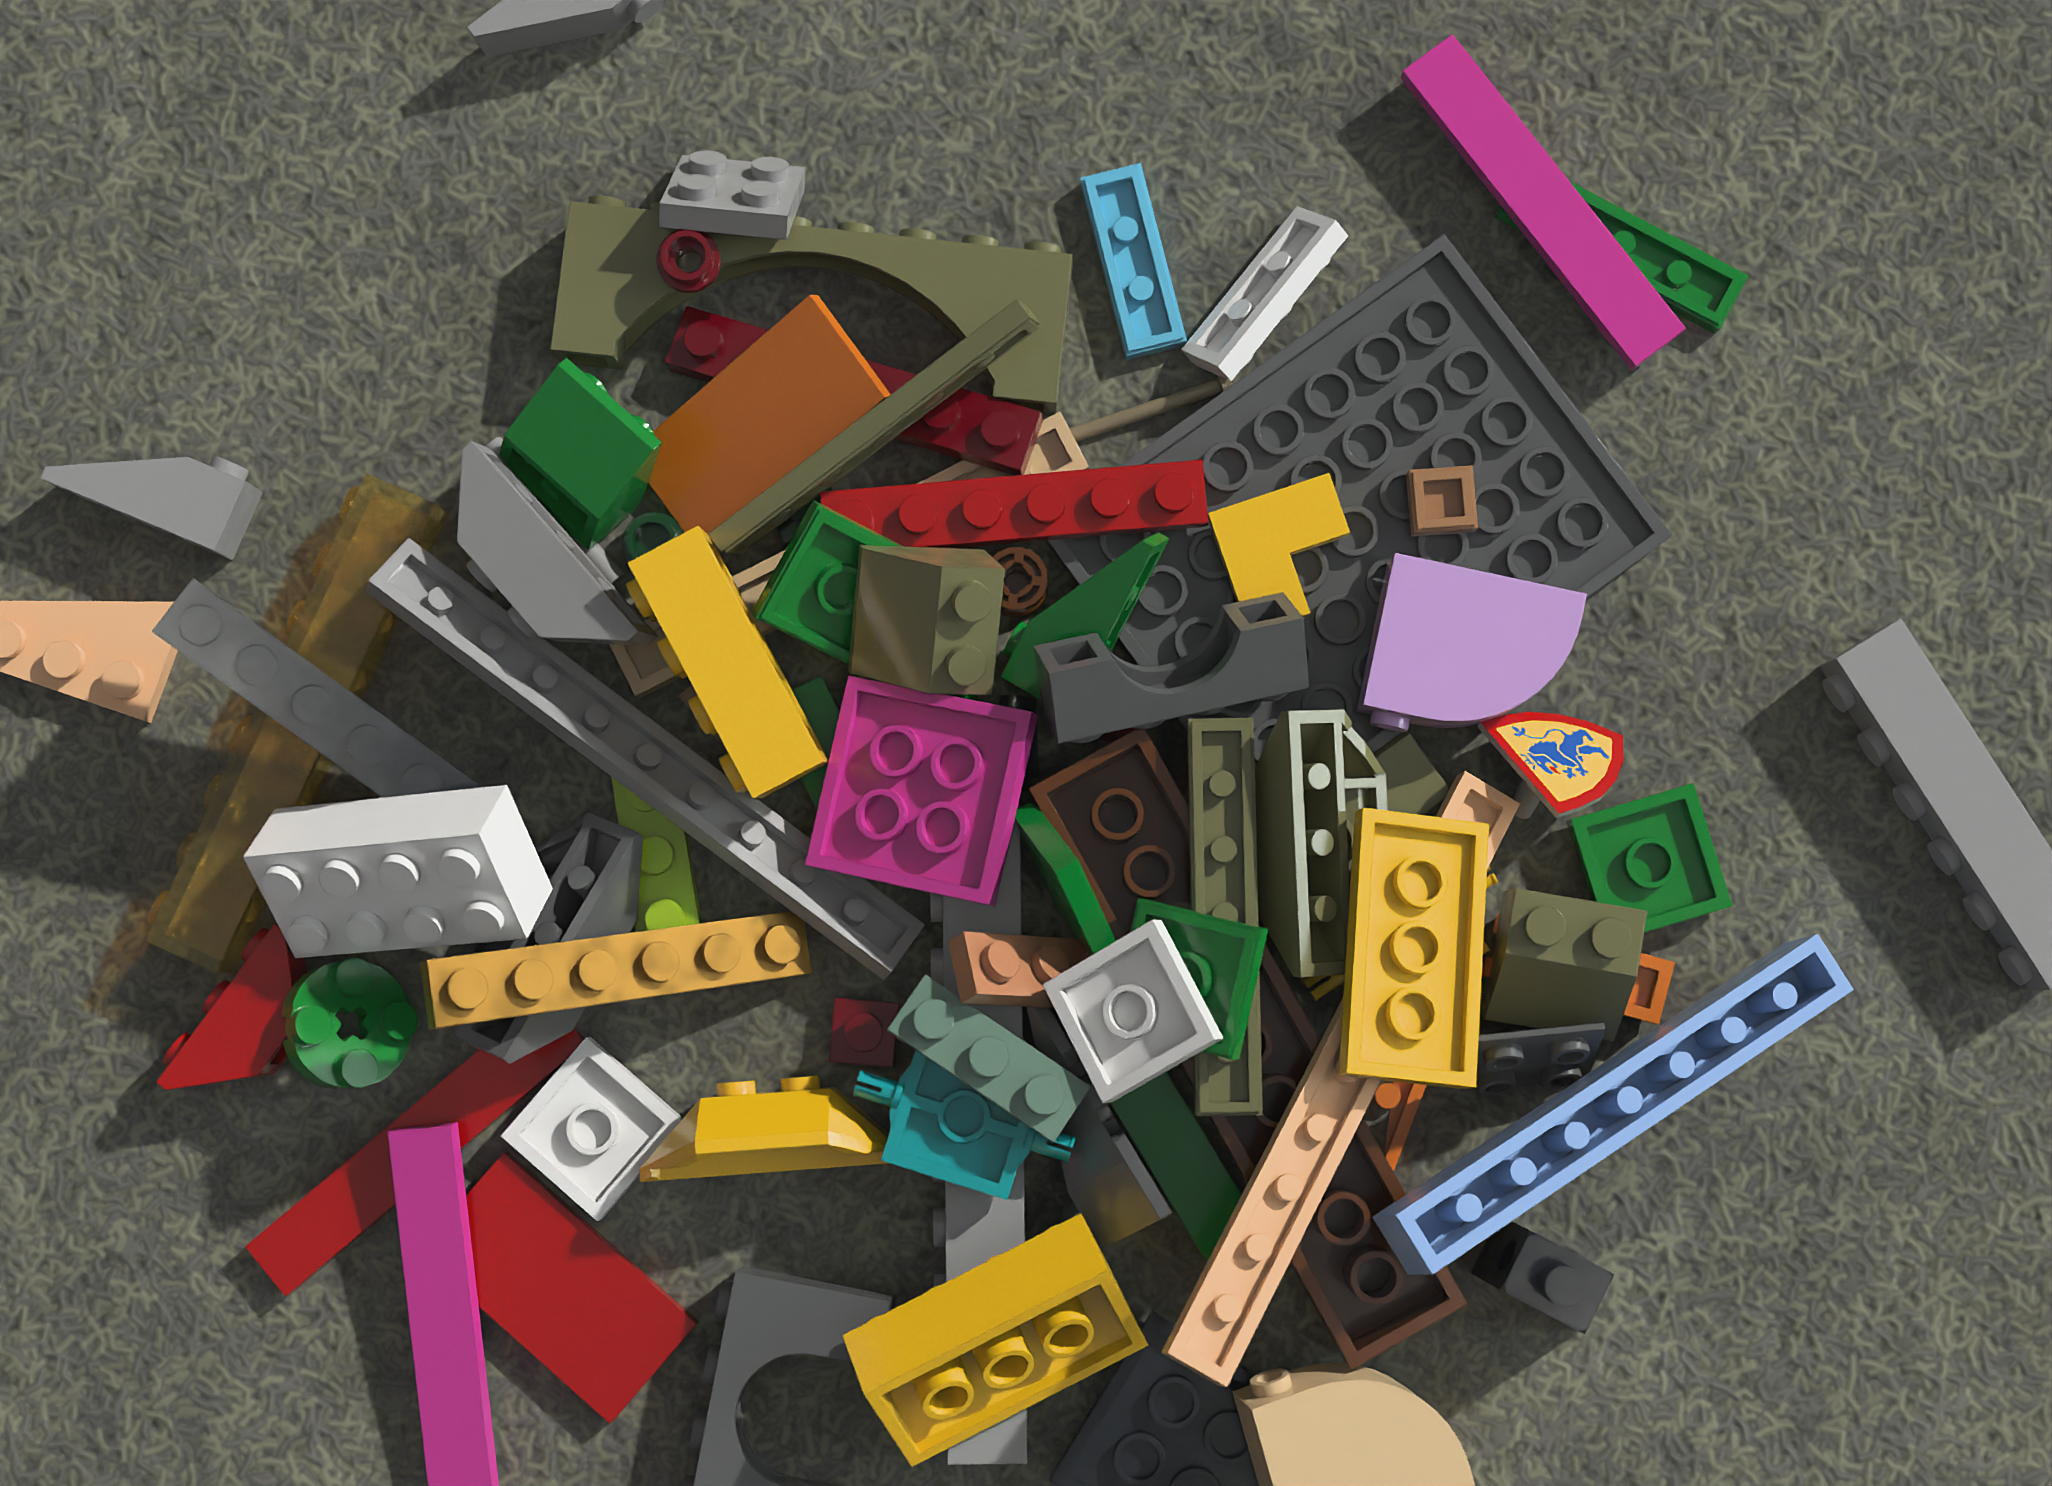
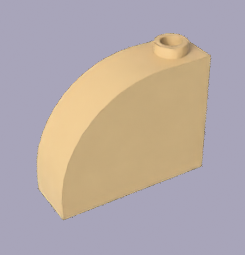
M1321 1363L1291 1371L1271 1369L1252 1377L1249 1386L1232 1391L1259 1486H1475L1465 1451L1449 1424L1435 1409L1392 1377L1377 1370L1360 1365L1351 1369L1347 1363Z

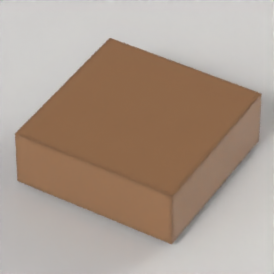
M1473 465L1408 470L1406 481L1411 537L1471 533L1478 529Z

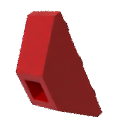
M274 924L270 930L262 928L251 938L241 954V959L245 961V964L231 982L228 980L222 981L205 1000L202 1011L207 1015L192 1035L188 1032L182 1034L168 1049L162 1060V1063L167 1068L156 1082L165 1090L185 1089L272 1075L277 1072L286 1060L287 1055L283 1040L288 1038L285 1030L286 1018H282L283 1004L290 989L307 972L305 957H294L278 924Z

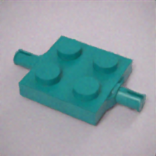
M917 1051L914 1053L911 1065L899 1078V1081L867 1072L864 1069H861L857 1081L879 1087L882 1091L880 1092L857 1084L855 1085L853 1096L890 1107L891 1129L881 1161L1008 1200L1017 1168L1029 1155L1030 1151L1064 1161V1163L1069 1161L1071 1151L1047 1144L1048 1140ZM1060 1132L1054 1143L1073 1148L1076 1136Z

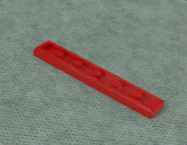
M574 1027L573 1031L510 1064L481 1050L476 1051L248 1243L245 1248L285 1297L291 1295L396 1206L388 1131L394 1128L458 1122L462 1151L557 1071L585 1038Z

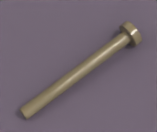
M1216 375L1217 379L1069 429L1076 442L1217 396L1231 387L1233 382Z

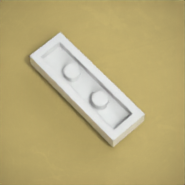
M1296 206L1181 351L1196 366L1232 381L1239 371L1250 362L1255 351L1280 320L1290 312L1293 304L1317 274L1328 265L1333 254L1348 237L1346 232L1336 220Z

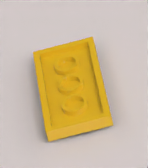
M1361 808L1355 812L1339 1062L1340 1076L1458 1089L1476 1087L1489 839L1488 823Z

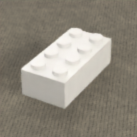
M507 785L274 809L243 856L295 958L527 939L553 889Z

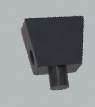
M1512 1221L1488 1237L1471 1271V1274L1583 1334L1589 1328L1614 1276L1613 1273ZM1514 1245H1516L1515 1252L1513 1254L1511 1261L1506 1266V1268L1503 1269L1504 1262L1509 1251L1512 1249Z

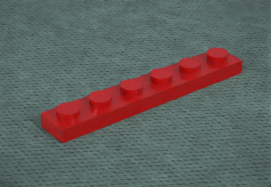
M1203 459L820 492L821 504L904 547L962 548L1207 527L1208 525Z

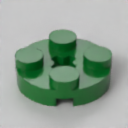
M350 958L315 967L305 973L290 989L282 1010V1018H286L285 1030L288 1038L283 1040V1044L290 1062L307 1080L320 1087L330 1089L342 1088L352 1090L378 1083L387 1078L403 1061L410 1046L411 1036L416 1031L418 1024L416 1010L408 1003L407 996L396 979L383 968L359 958ZM338 1010L344 1013L353 1011L359 1018L358 1025L360 1027L357 1037L351 1035L342 1040L336 1032L341 1026L339 1019L335 1017Z

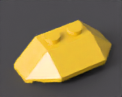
M819 1076L781 1078V1091L756 1093L755 1080L716 1083L717 1096L700 1098L641 1166L639 1174L640 1182L888 1164L881 1161L889 1133L836 1087L820 1088Z

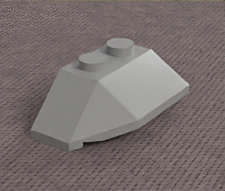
M473 441L462 449L457 542L471 557V560L466 564L470 573L488 590L494 592L498 589L510 602L512 607L507 613L522 632L532 639L539 636L541 638L570 643L650 645L658 638V635L645 623L495 450Z

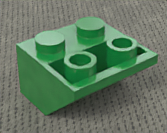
M566 358L556 366L504 434L499 455L553 518L586 549L590 550L640 506L662 442L655 437L653 430L647 422L637 415L628 413L610 397L603 384L595 376L582 372Z

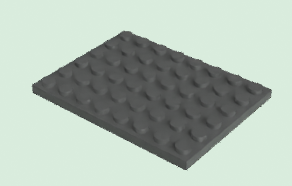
M1445 234L1120 465L1131 466L1203 459L1208 513L1330 473L1350 534L1348 537L1291 555L1310 610V615L1304 618L1309 688L1289 692L1284 698L1276 701L1252 700L1227 706L1223 711L1213 715L1189 714L1175 718L1186 734L1188 719L1254 718L1255 766L1282 711L1344 709L1352 721L1351 727L1365 741L1372 753L1402 733L1370 725V714L1356 712L1385 570L1388 561L1394 553L1587 594L1586 598H1588L1673 536ZM1473 465L1478 529L1471 533L1411 537L1406 481L1408 470ZM1209 522L1207 527L1045 540V542L1079 586L1140 541L1158 532L1170 538L1118 638L1119 643L1135 665L1160 666L1180 660L1199 647L1212 631L1221 605L1236 602Z

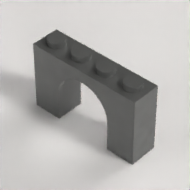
M744 1266L735 1272L733 1281L723 1279L715 1312L716 1319L726 1320L721 1346L710 1345L702 1381L703 1384L713 1385L708 1411L697 1410L690 1439V1449L699 1450L700 1455L696 1475H685L682 1486H840L789 1476L765 1464L752 1450L744 1434L741 1419L744 1391L751 1376L759 1368L782 1356L810 1354L852 1362L842 1335L867 1323L876 1316L889 1312L893 1295Z

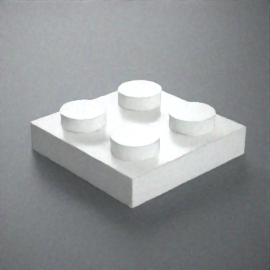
M1152 919L1043 984L1102 1103H1110L1223 1039L1162 920Z
M586 1037L504 1131L501 1137L596 1221L602 1220L640 1176L639 1169L683 1118L594 1039Z

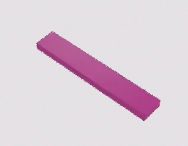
M1453 34L1402 71L1400 78L1631 371L1682 334L1686 329L1682 322Z
M458 1122L394 1128L388 1131L428 1486H499Z

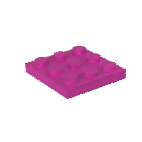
M848 676L805 865L995 907L1038 715L1031 711L945 694H929L894 684Z

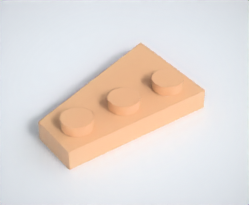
M0 601V672L151 723L178 650L151 631L174 602Z

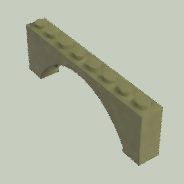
M591 196L588 199V203L569 201L551 342V351L560 363L568 358L575 365L623 370L625 354L637 341L671 311L698 294L731 279L760 271L792 267L823 268L855 274L881 283L910 298L936 317L960 342L1014 300L1018 299L1027 305L1040 323L1038 325L1039 329L982 372L994 390L993 398L1042 412V415H1054L1057 413L1073 254L1061 253V247L1058 245L1034 241L1025 243L1024 249L999 246L998 240L982 235H966L962 237L961 242L936 240L937 235L933 232L915 228L902 229L899 231V236L874 233L873 227L858 222H841L837 224V229L812 227L810 220L795 216L787 240L705 232L715 241L721 255L720 272L716 280L706 289L696 293H682L669 287L657 269L656 256L660 244L669 234L679 230L659 227L660 202L652 203L649 210L626 207L624 201L609 196ZM695 253L685 254L681 257L678 267L685 272L694 271L699 267L701 257Z

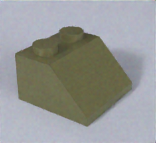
M859 545L848 665L849 672L929 694L992 695L1005 568L983 549Z
M1519 888L1503 891L1483 1019L1537 1029L1605 1023L1606 1029L1602 1040L1614 1042L1637 979L1647 911Z

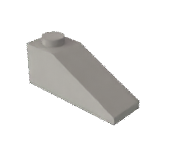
M502 0L467 26L481 51L486 57L621 30L633 20L636 23H641L651 18L660 10L664 0Z
M214 455L209 465L190 457L48 466L45 467L41 479L61 490L232 561L263 494L262 491L245 481L249 473L247 469Z

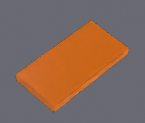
M809 295L653 431L655 437L662 444L648 482L684 532L699 526L709 534L891 394L818 295Z

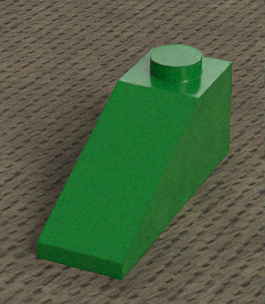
M1158 532L1140 541L1031 619L1028 624L1021 621L1005 645L1003 654L1008 656L1010 660L1001 677L1040 699L1034 654L1035 645L1097 632L1105 646L1112 651L1170 538Z

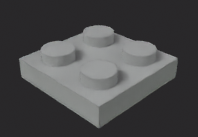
M697 151L690 155H682L659 203V227L787 240L804 194L805 167L789 166L786 160L777 157H760L752 162L729 160L724 154L716 151Z

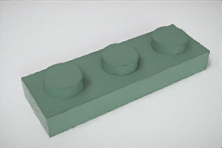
M926 974L887 1029L890 1034L1052 1144L1091 1087L970 1004H961L960 997Z

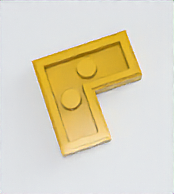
M1330 473L1208 513V522L1236 602L1284 592L1303 618L1308 617L1310 610L1291 555L1348 537L1350 534Z

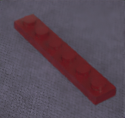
M686 305L665 363L669 371L709 383L768 330ZM866 360L890 394L916 376L913 373ZM960 388L894 439L1010 475H1024L1043 423L1042 412Z

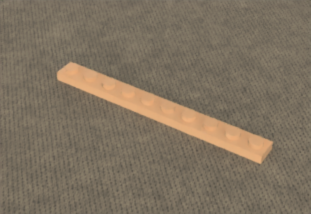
M1464 771L1456 776L1436 817L1488 823V869L1520 803ZM1343 998L1161 1352L1218 1386H1228L1381 1081L1339 1075Z

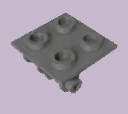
M1605 1023L1546 1029L1525 1026V1031H1517L1515 1025H1507L1506 1033H1502L1501 1027L1479 1029L1476 1087L1461 1089V1092L1479 1090V1093L1482 1095L1498 1096L1510 1093L1518 1086L1542 1083L1547 1089H1565L1591 1072L1606 1029Z

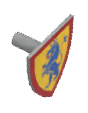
M1521 712L1481 721L1477 726L1523 779L1512 797L1513 800L1520 803L1515 816L1522 819L1531 817L1540 800L1556 818L1580 811L1598 802L1616 782L1624 761L1623 735L1592 722L1557 713Z

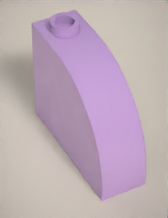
M1394 553L1388 561L1385 570L1356 712L1370 714V725L1398 732H1408L1410 723L1435 728L1471 726L1509 712L1540 691L1562 667L1577 638L1587 594Z

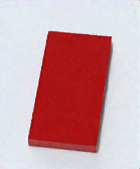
M508 1151L504 1152L466 1195L479 1307L611 1424L699 1321Z

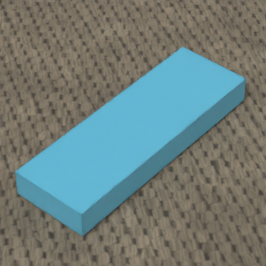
M1141 163L1081 177L1080 186L1125 359L1130 360L1184 346L1187 343V338Z

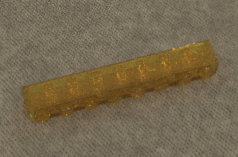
M366 473L360 487L357 485L353 486L342 503L340 519L343 520V523L333 544L330 542L326 543L315 560L313 577L316 578V581L307 600H300L289 615L285 628L289 638L285 645L362 700L400 620L398 616L365 592L368 580L408 538L431 553L449 514L431 501ZM257 707L252 716H245L238 724L231 740V749L235 751L225 773H219L210 783L203 800V807L207 809L198 831L189 833L182 842L175 861L176 866L180 867L170 890H164L159 894L148 916V924L152 928L146 942L215 973L234 974L241 959V954L248 944L266 906V901L243 856L274 809L313 805L333 763L332 760Z

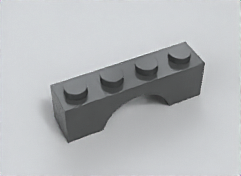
M1284 592L1221 605L1216 623L1203 643L1182 659L1165 665L1139 666L1128 663L1115 656L1105 646L1097 632L1034 646L1042 715L1058 744L1068 741L1073 743L1091 742L1098 739L1104 733L1131 727L1135 729L1154 728L1162 724L1164 720L1189 714L1213 715L1223 711L1227 706L1252 700L1276 701L1284 698L1289 692L1309 688L1304 618Z

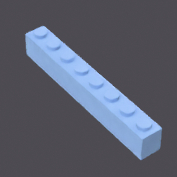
M1818 934L1783 943L1373 1216V1219L1408 1275L1434 1274L1854 989Z

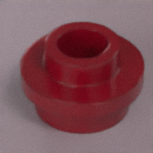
M679 229L669 234L660 244L656 256L657 269L664 282L672 289L682 293H696L706 289L716 280L721 268V255L715 241L705 232ZM688 253H695L701 257L699 267L691 272L680 270L678 264L681 257Z

